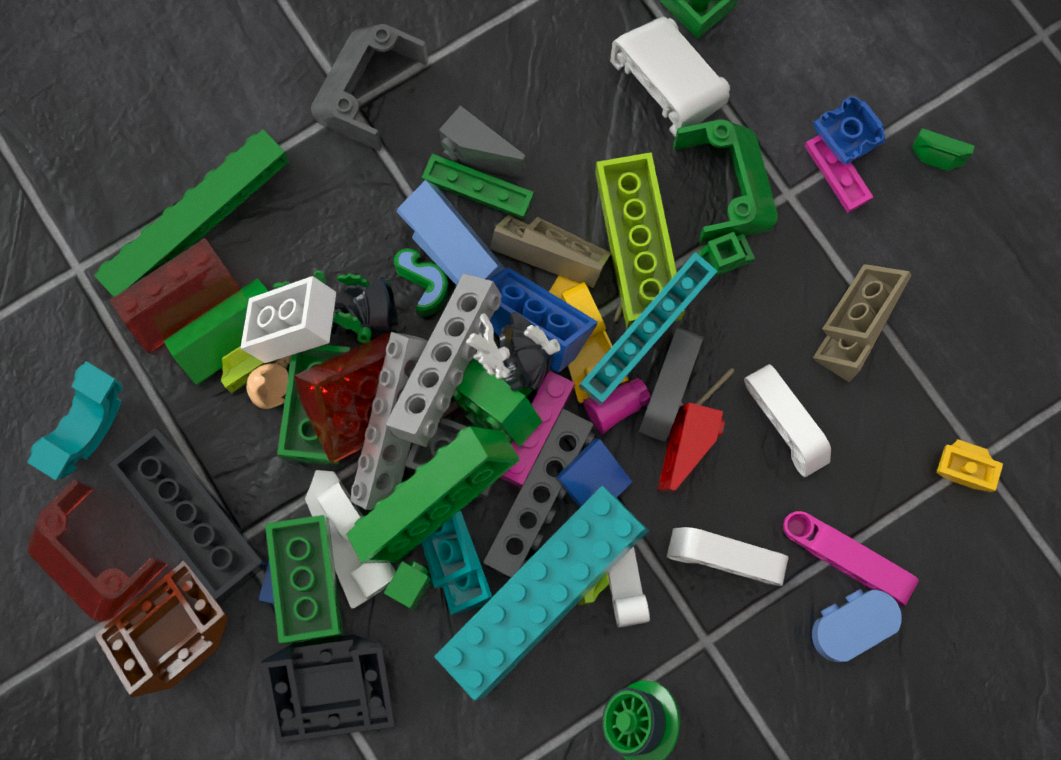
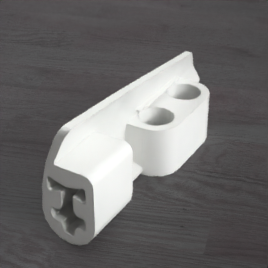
M316 470L305 500L312 516L325 515L329 518L335 571L350 607L356 608L387 588L396 571L391 563H361L346 533L355 526L354 523L363 517V514L357 505L350 501L351 496L335 472Z

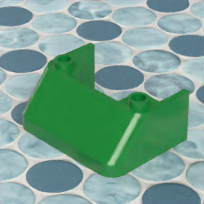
M715 120L677 128L673 143L674 150L711 143L718 148L729 147L742 197H737L730 202L727 209L728 222L703 227L698 239L699 246L707 245L709 241L732 232L736 236L741 234L749 236L771 230L777 222L778 213L754 131L726 120Z

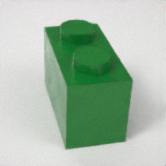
M412 560L409 565L401 562L384 594L415 611L432 582L430 577L427 576L429 571Z

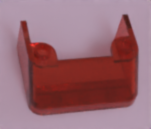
M74 479L40 512L30 536L27 550L36 563L92 620L109 622L167 564L162 560L150 557L131 577L120 569L110 568L103 571L96 578L58 539L68 526L67 515L93 490L90 486Z

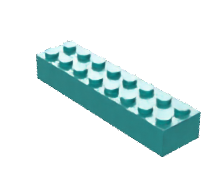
M601 486L434 657L474 701L484 699L649 530L609 489Z

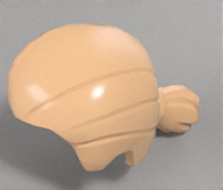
M291 355L277 359L275 363L259 366L250 373L246 386L248 396L259 408L270 409L285 402L283 397L286 395L289 375L286 368L290 364Z

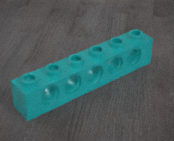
M695 252L584 378L579 388L601 406L711 280L717 270Z

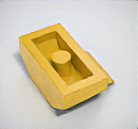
M957 439L951 446L947 444L944 447L936 473L952 482L977 490L993 492L996 491L1003 463L994 461L987 449Z

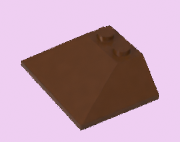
M183 560L94 636L131 697L173 688L218 650L228 616L218 601L213 599Z

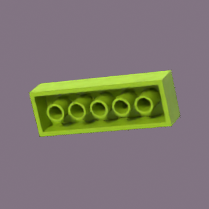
M652 152L598 161L596 164L595 175L626 330L677 273ZM685 310L677 317L675 321L682 320Z

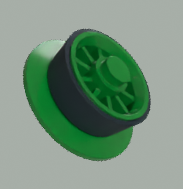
M649 680L638 681L627 688L618 690L610 697L604 708L602 716L604 738L609 747L625 760H665L673 751L680 730L679 711L673 696L663 685Z

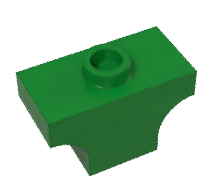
M734 232L709 241L703 249L696 252L717 270L713 277L751 263L755 259L744 234L736 236Z

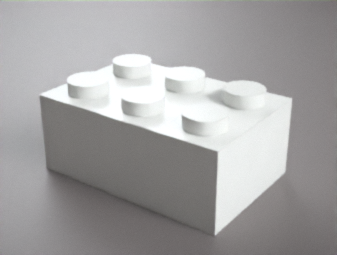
M311 276L249 298L241 349L267 363L329 343L336 292Z

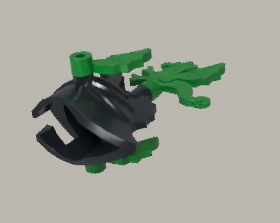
M319 270L315 271L314 277L326 284L325 274ZM349 273L348 275L338 276L337 281L348 285V287L341 289L337 298H335L334 309L341 310L333 313L331 334H336L337 326H341L345 329L346 334L355 331L359 342L368 343L370 338H376L377 333H382L384 337L391 336V332L397 333L396 330H390L389 328L390 325L398 324L399 320L394 302V293L386 279L377 277L370 285L368 280L363 279L361 275ZM285 281L283 283H275L273 289H277L292 283L288 281Z

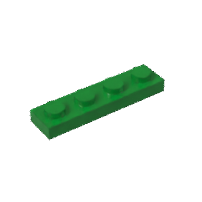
M434 154L431 155L422 175V182L427 180L438 188L524 220L534 197V192Z

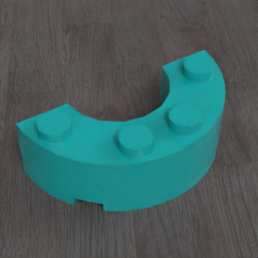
M87 361L75 372V381L71 387L75 389L76 395L72 400V407L68 415L61 419L58 427L53 432L36 441L30 450L31 456L27 463L54 480H60L69 476L77 470L74 464L82 457L87 460L93 454L111 428L122 400L117 398L118 392L121 393L123 391L121 382Z

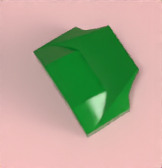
M922 128L914 139L912 150L922 163L949 171L964 166L972 155L975 146Z

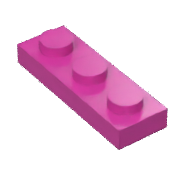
M819 135L806 142V150L847 213L872 200L873 195L851 162L847 165L841 163Z

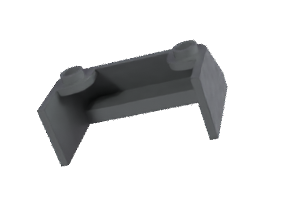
M386 24L360 28L350 34L311 106L312 115L317 123L378 151L382 149L378 130L355 120L359 112V105L357 99L351 95L375 50L379 52L392 50L421 64L427 65L428 63L424 41Z

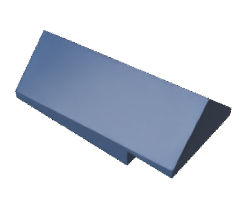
M425 180L397 209L396 212L415 231L412 239L456 285H458L463 273L489 280L505 269L503 264L436 185Z

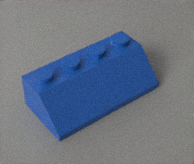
M509 267L489 279L494 282L502 295L500 306L494 311L490 319L496 334L500 335L501 328L508 324L510 326V313L516 312L534 326H538L540 330H543L548 341L553 339L558 341L560 351L553 353L552 369L559 373L576 359L596 328L598 321Z

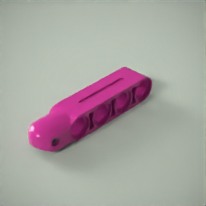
M796 511L784 519L783 531L790 540L801 545L814 556L868 588L883 591L889 594L898 605L906 606L919 582L917 577L806 512Z

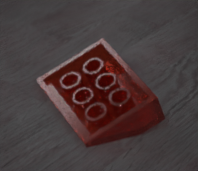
M391 332L294 375L301 404L331 463L363 448L365 432L369 425L372 404L376 396L379 376L383 368L386 347L390 340Z

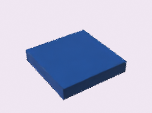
M596 438L556 477L579 508L601 486L606 487L618 497L633 482L603 442Z

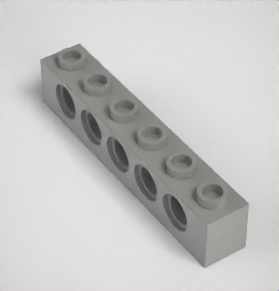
M463 273L385 424L396 437L426 447L430 439L435 435L437 425L443 413L449 408L451 397L456 387L462 382L463 373L469 361L474 358L473 356L476 353V348L468 345L466 340L473 333L483 336L486 326L482 323L480 315L486 314L490 321L494 311L500 306L502 295L493 281Z
M391 332L390 340L386 347V356L379 376V384L372 404V413L365 432V441L358 460V469L350 497L351 502L366 510H374L375 504L394 493L395 487L402 481L411 442L396 437L385 424L428 343V340L420 337Z

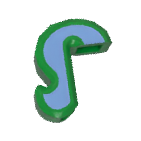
M410 248L400 250L394 257L397 274L426 289L416 307L417 315L427 317L436 314L445 304L450 290L447 275L437 264L432 262L422 263L421 255L418 251Z

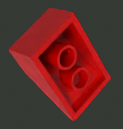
M693 403L679 406L671 427L657 491L676 490L716 442L717 437L722 435L725 421L722 419L723 411Z

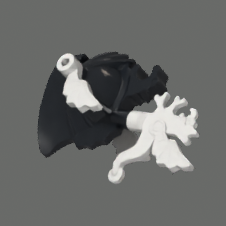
M512 312L510 313V326L507 324L501 328V334L499 335L501 348L498 349L493 340L494 330L486 314H481L480 319L486 326L484 337L481 334L473 333L466 340L468 345L477 349V353L473 356L474 359L483 364L490 375L496 374L497 379L506 378L505 381L512 391L522 387L533 390L539 389L545 374L551 369L553 353L560 351L558 341L556 339L548 341L543 330H540L538 326H534L520 314Z

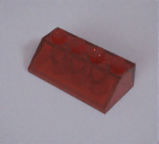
M204 238L109 301L145 351L150 353L164 344L166 339L238 292L240 287L206 238Z

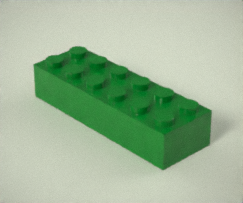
M472 426L462 429L452 443L440 448L430 462L419 466L415 470L416 474L409 480L398 484L394 489V493L388 498L377 502L374 506L375 509L368 515L359 518L354 523L355 526L346 533L361 563H398L519 462L520 459L503 431Z

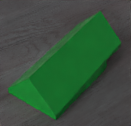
M258 278L164 341L172 357L197 386L221 369L223 371L222 358L241 346L249 298L269 292Z

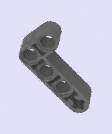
M679 327L676 328L639 433L663 442L666 441L704 336Z

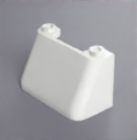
M660 17L621 35L612 43L610 61L618 71L625 66L624 71L627 74L632 72L663 108L662 115L665 118L669 117L673 122V126L669 130L674 136H676L677 128L701 123L729 100L730 86L723 77H718L679 32L677 24L671 18Z

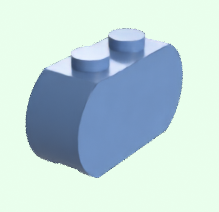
M859 589L846 596L848 602L838 607L835 603L822 610L823 617L815 621L812 629L813 644L819 654L830 661L847 662L897 633L901 625V611L897 602L889 594L879 590H870L863 593Z

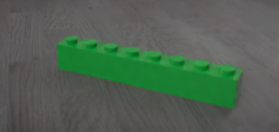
M263 129L258 134L251 135L246 140L245 145L238 151L230 153L220 167L209 171L198 186L187 190L183 195V199L176 205L166 208L161 218L154 224L151 223L144 227L141 235L133 242L126 243L120 249V253L112 260L104 262L94 276L123 306L126 305L289 163L285 151Z

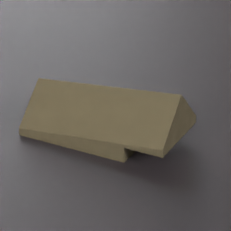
M509 214L496 226L490 250L578 283L585 282L586 286L594 288L611 255V252L539 217L529 225Z
M864 264L822 328L827 336L813 356V359L847 382H850L860 372L907 285L911 273L904 270Z

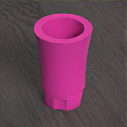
M637 378L629 383L625 382L617 386L601 406L590 397L584 399L583 403L594 427L603 435L614 425L641 410V407L649 404L651 396L644 382Z

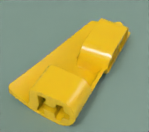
M558 275L549 292L598 321L596 328L576 359L568 365L572 381L575 383L574 388L578 402L583 403V400L589 398V396L579 388V385L612 348V344L605 331L606 327L585 282L578 283ZM626 376L619 385L625 382L628 383V377Z

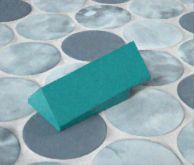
M460 510L422 542L434 588L443 587L451 615L484 606L492 598Z

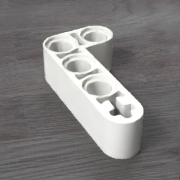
M768 364L745 377L744 382L748 391L791 448V458L798 472L803 477H807L829 464L831 446L826 436L773 366Z
M690 527L673 528L667 552V558L676 561L699 563L777 586H783L789 558L774 551Z
M633 547L608 572L610 592L618 628L650 621L646 597L642 593Z

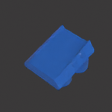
M848 97L839 108L834 111H827L813 122L816 132L836 158L845 165L886 142L882 122L865 101H861L856 97Z

